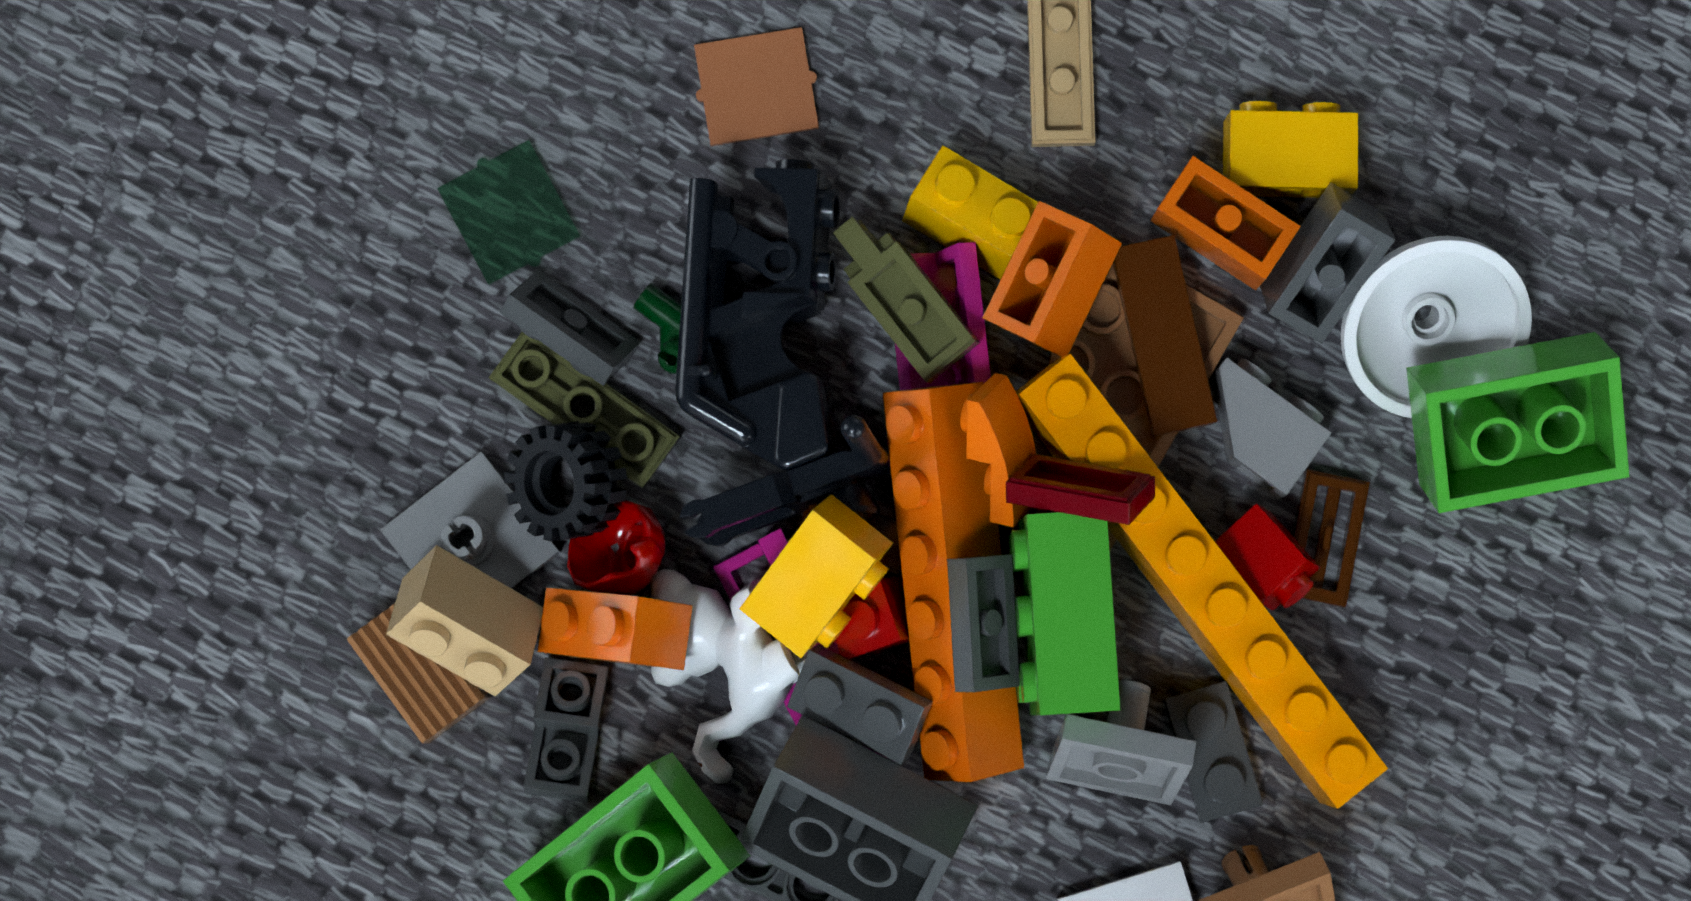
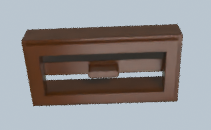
M1308 469L1305 470L1292 535L1304 549H1306L1317 486L1327 487L1314 555V561L1321 568L1310 577L1314 584L1302 599L1342 608L1346 607L1370 482ZM1342 490L1352 492L1334 591L1322 589L1340 492Z

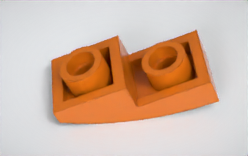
M994 373L976 392L966 398L961 412L960 424L962 431L967 433L966 459L988 463L984 477V491L986 495L990 496V522L1014 527L1032 507L1006 503V481L1037 453L1026 413L1007 375Z

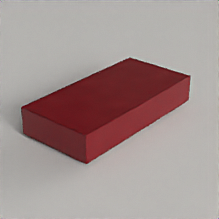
M1034 454L1006 481V503L1130 525L1155 498V476H1151V474Z

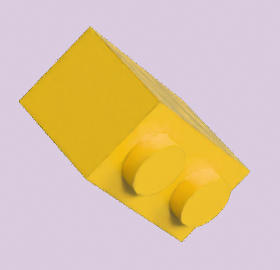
M1269 101L1243 102L1239 104V110H1230L1223 122V176L1255 197L1320 198L1330 182L1353 194L1358 189V113L1341 112V105L1331 102L1304 104L1302 112L1277 111V103Z
M942 145L911 194L902 221L946 248L957 243L975 242L978 267L1001 280L1038 202Z
M831 494L810 512L739 609L800 658L818 642L827 649L851 620V617L842 610L855 593L865 600L889 570L880 560L892 546L893 542Z

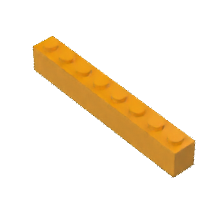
M1071 353L1056 359L1016 390L1026 413L1029 426L1053 457L1155 476V498L1130 525L1108 521V529L1223 679L1227 681V684L1318 802L1339 809L1384 773L1388 767Z

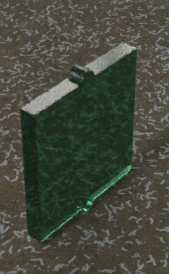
M529 140L490 161L486 158H480L477 161V168L437 188L488 285L528 264L532 267H538L541 264L542 257L581 237Z

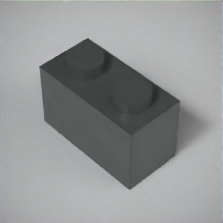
M1330 182L1266 280L1260 285L1268 314L1323 343L1395 241L1384 212Z

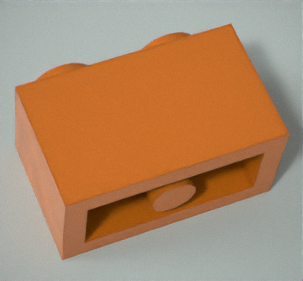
M1195 156L1191 157L1150 220V222L1170 235H1174L1176 239L1255 291L1266 280L1301 227Z
M1038 201L982 318L1060 357L1068 355L1122 243L1093 224Z
M546 588L537 652L684 670L693 605L640 596Z

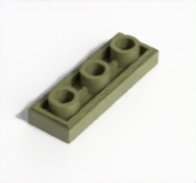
M523 332L520 333L488 377L552 424L579 421V423L588 422L596 425L595 432L605 431L611 437L605 448L618 447L622 455L621 458L614 461L615 469L626 468L627 478L643 489L680 440L679 435L609 385L605 384L603 386L593 378L579 373L571 366L569 361L539 340L532 339ZM583 396L593 398L595 410L590 416L579 418L574 415L573 405L578 398Z

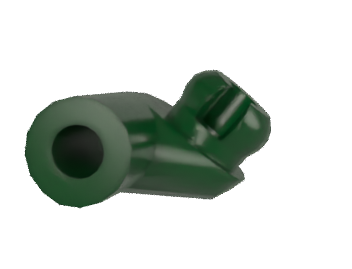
M650 283L635 302L633 309L659 327L661 352L657 354L658 362L664 371L676 374L681 304Z

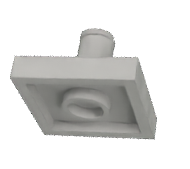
M482 451L380 529L410 569L438 545L511 589L516 588L561 553L552 541L543 540L544 535L533 536L527 532L531 522L519 524L514 514L521 509L519 503L509 505L506 494L512 493L513 490L507 483H504L502 476Z
M1119 680L1120 711H1109L1107 722L1066 714L1050 753L1045 779L1171 805L1193 767L1197 741L1145 731L1151 688L1136 681Z

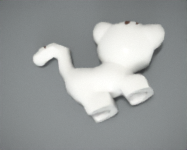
M663 569L657 571L650 582L651 598L693 606L684 670L651 667V674L656 684L671 687L683 684L691 675L699 677L713 671L720 665L724 668L728 678L729 700L732 710L723 716L699 724L692 752L704 774L717 784L728 783L732 778L734 770L717 751L716 748L719 741L741 736L754 724L771 718L784 702L791 687L797 682L808 652L802 658L798 657L777 639L773 641L765 629L739 609L761 579L753 580L732 597L730 611L717 590L691 584L684 575L675 570Z

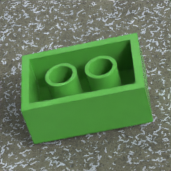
M1596 332L1406 367L1419 485L1438 513L1629 477L1620 357Z
M1060 512L1026 514L1017 523L1018 530H1012L1011 534H1007V554H1012L1013 573L1021 572L1022 596H1016L1015 599L1017 638L1025 637L1027 661L1026 663L1019 664L1020 686L1016 687L1018 703H1029L1030 715L1120 711L1108 521Z
M673 752L645 766L505 878L503 882L517 901H694L751 855Z

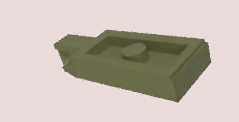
M853 216L833 232L854 259L843 269L850 278L847 283L927 383H932L980 343L904 245L896 241L890 233L887 232L877 240L862 220L859 219L857 221Z

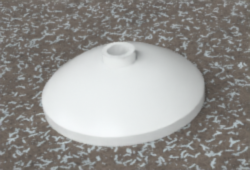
M1434 236L1410 242L1398 247L1382 258L1344 312L1341 324V349L1344 362L1354 382L1372 402L1393 414L1412 418L1406 367L1528 345L1532 324L1529 295L1521 277L1513 266L1501 254L1481 242L1458 236ZM1425 305H1432L1427 318L1424 320L1414 319L1417 310Z

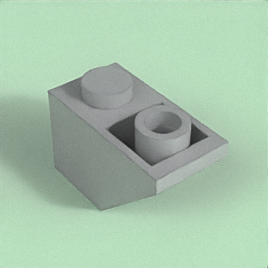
M1226 358L1217 367L1212 376L1227 463L1279 500L1290 492L1331 435V432L1320 425L1324 416L1312 405L1297 396H1292L1287 401L1270 389L1268 385L1272 379L1258 366L1243 358L1237 364Z

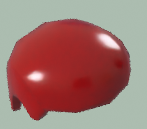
M625 500L614 504L621 512L616 520L606 521L609 527L604 531L570 540L567 569L574 584L598 593L633 595L646 587L656 575L665 552V533L651 508ZM617 543L619 549L614 553L611 546Z

